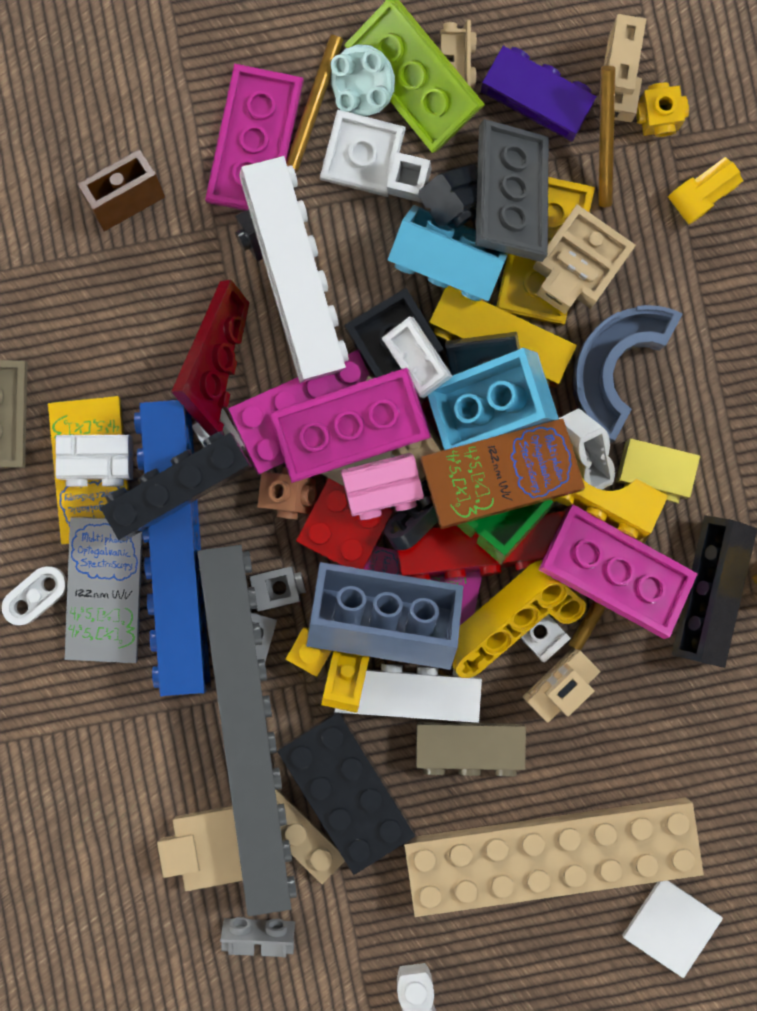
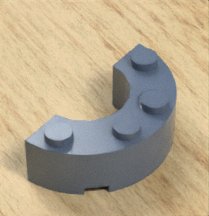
M653 305L637 306L617 312L597 326L580 348L572 373V390L577 409L582 410L607 431L610 443L616 440L632 410L620 399L614 388L613 372L618 358L632 348L648 347L660 351L668 343L683 315L682 313L670 308Z

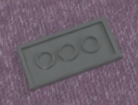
M486 119L479 125L476 246L543 262L547 257L548 136Z

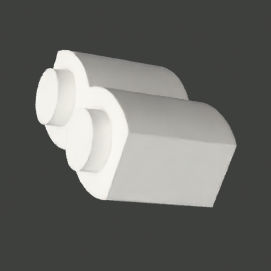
M579 408L559 418L564 419L582 478L588 484L600 490L612 485L615 478V467L611 458L608 457L610 439L607 431Z
M425 963L400 966L397 975V992L400 1005L403 1008L402 1011H436L433 1004V981L428 966Z

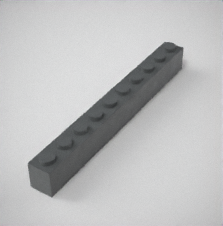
M241 544L197 550L247 915L249 917L292 910L290 899L297 898L294 876H287L285 862L292 861L289 839L282 840L280 826L287 825L284 803L277 804L275 790L282 789L279 767L272 768L270 754L277 753L274 731L267 732L265 718L272 717L269 695L262 696L260 683L267 681L265 661L264 659L257 660L255 647L256 645H262L260 624H252L250 610L257 609L255 588H247L245 574L252 572L250 552H242Z

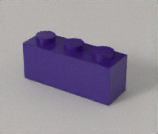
M502 46L482 82L481 93L573 142L597 96L591 94L592 90L587 85L579 81L571 83L560 77L561 73L556 68L547 64L540 66L529 60L530 56L523 50L516 47L509 49Z

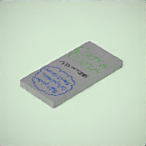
M70 517L65 660L137 663L142 532L126 541H121L117 539L106 518Z

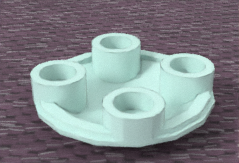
M357 44L346 48L341 54L336 55L332 59L331 86L336 98V105L341 111L361 116H370L380 112L389 104L394 92L395 76L391 63L381 51L371 45Z

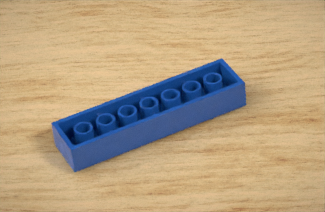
M178 400L139 403L140 412L134 413L136 434H141L143 447L137 449L139 470H143L144 474L157 468L161 473L173 466L170 460L180 453L190 450L194 454L192 416ZM197 499L142 531L144 543L148 542L150 546V557H145L144 566L146 579H152L153 593L147 594L148 614L155 617V630H150V648L152 652H157L158 665L152 668V680L154 688H160V696L205 693L211 689L206 610L197 550H201Z

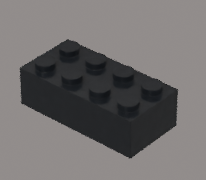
M334 712L283 744L277 750L353 875L416 837L415 829L342 713Z

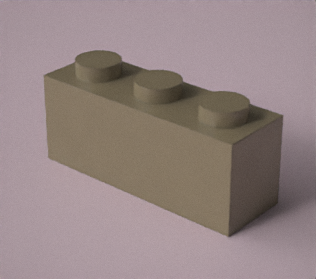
M417 722L416 768H423V774L444 775L445 769H459V775L478 776L481 775V769L495 770L496 776H517V770H525L526 726L524 724Z

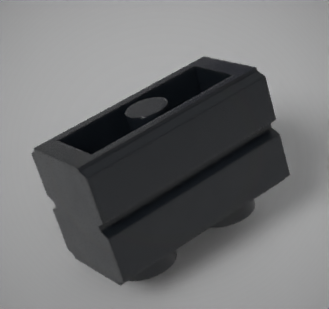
M476 164L440 173L419 190L418 197L426 208L431 209L430 214L438 226H446L453 223L458 228L470 219L472 222L476 221L478 175Z

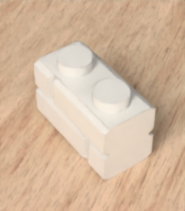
M56 435V478L66 480V486L87 487L88 480H102V486L105 487L124 486V480H133V437L130 435Z

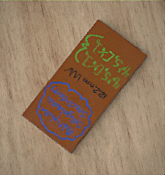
M563 418L424 455L420 458L441 529L581 492L585 489Z

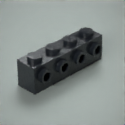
M222 431L217 432L203 441L205 447L194 454L190 450L184 451L170 460L173 466L160 473L156 468L139 477L140 485L127 491L125 487H122L106 497L108 503L100 507L117 539L121 541L128 540L251 469L252 466L235 436L231 432L225 436Z
M704 515L692 565V571L696 572L697 576L681 612L672 651L673 656L725 668L757 528L735 520Z

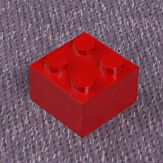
M328 478L296 542L342 566L366 569L384 535L386 524L395 513L390 508L381 509L382 515L372 519L360 520L359 515L352 516L344 486Z

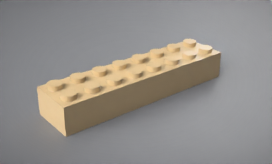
M686 797L416 836L404 844L415 917L704 875L693 802Z

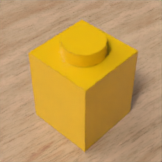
M303 627L286 660L317 677L332 651L306 647L309 628Z

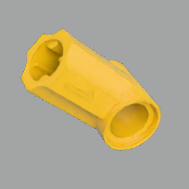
M724 157L696 179L692 177L675 189L668 198L687 224L690 225L712 209L715 202L737 188L743 182V179L736 165Z

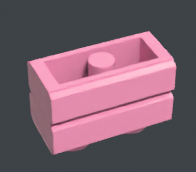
M412 453L340 470L352 516L359 515L360 520L378 517L382 515L381 509L395 506L396 511L408 510L417 506V500L424 499L416 461Z

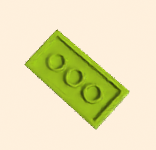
M386 0L344 45L346 48L357 44L371 45L385 55L391 63L395 76L394 92L390 102L432 153L438 152L485 106L483 101L399 0Z

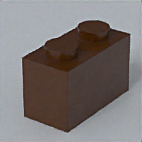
M140 149L77 184L88 207L104 232L165 198L154 170Z

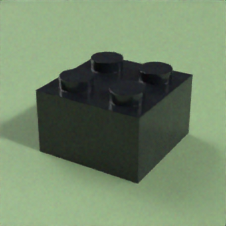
M407 288L344 325L345 332L356 350L359 351L373 378L401 370L382 337L409 316L415 318L438 355L441 356L443 353V347Z

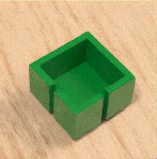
M547 500L456 526L470 538L475 533L478 534L479 537L476 543L502 564L547 514L553 501Z

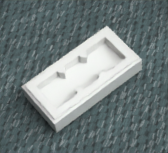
M409 316L382 337V340L401 369L409 368L416 392L420 397L425 398L453 377L415 318Z

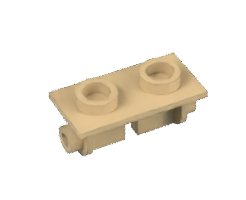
M467 20L462 29L457 28V23H444L443 29L440 30V50L445 57H453V62L450 63L469 86L474 89L476 85V68L471 67V54L475 53L477 38L476 32H471V20Z

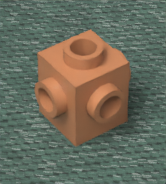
M282 467V474L264 472L261 474L257 508L277 511V518L298 520V513L310 514L317 499L316 479L306 478L291 483L286 467Z

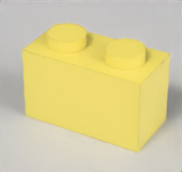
M630 438L625 441L616 482L624 484L625 487L635 479H638L668 495L667 502L679 504L680 498L687 499L691 497L700 455Z

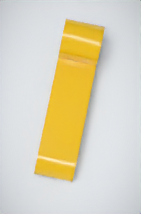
M543 560L534 562L460 625L458 648L452 666L459 677H474L548 614L552 615L560 623L570 624L576 622L584 615L586 603L576 590L539 571Z

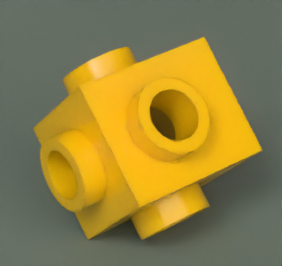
M666 82L650 85L648 90H644L638 101L636 119L638 124H642L643 136L667 137L674 135L685 122V118L689 116L688 99L686 96H681L680 85L669 87V83ZM667 105L668 110H662L660 106Z

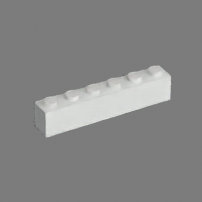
M284 156L243 166L239 174L299 383L339 373L346 368L344 362L349 360L348 352L344 341H338L334 327L338 326V318L334 306L327 305L324 292L328 291V284L323 270L318 271L314 257L318 256L315 239L313 235L307 236L304 222L308 221L304 202L302 200L297 201L294 187L298 186L295 170L292 165L287 166Z

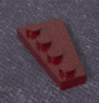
M231 279L219 282L171 391L209 436L220 431L223 432L224 424L219 420L222 408H228L231 394L226 391L229 375H235L237 366L234 349L236 344H241L250 304Z

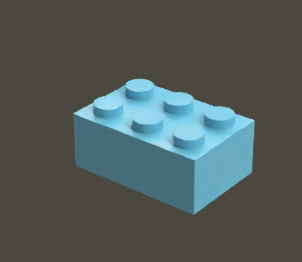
M413 205L402 220L388 261L395 263V268L404 273L414 274L417 272L427 276L428 281L436 286L447 288L450 285L462 290L461 294L471 300L481 301L484 299L489 301L508 253L476 246L475 229L465 225L456 228L453 223L446 226H438L430 211Z
M521 348L453 375L452 378L428 395L444 450L559 419L537 352L526 348Z

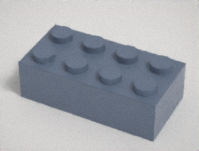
M320 562L306 647L451 670L458 648L464 586Z

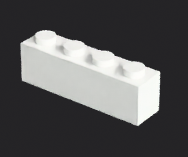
M381 664V670L367 669L358 712L354 713L337 708L334 711L336 713L479 723L482 679L480 677H459L454 669L452 675L438 674V668L417 666V673L402 672L403 665Z

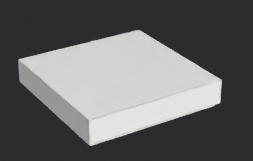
M337 110L320 180L388 197L387 183L395 152L400 153L406 127Z
M661 881L656 883L622 936L684 978L723 917L670 881Z

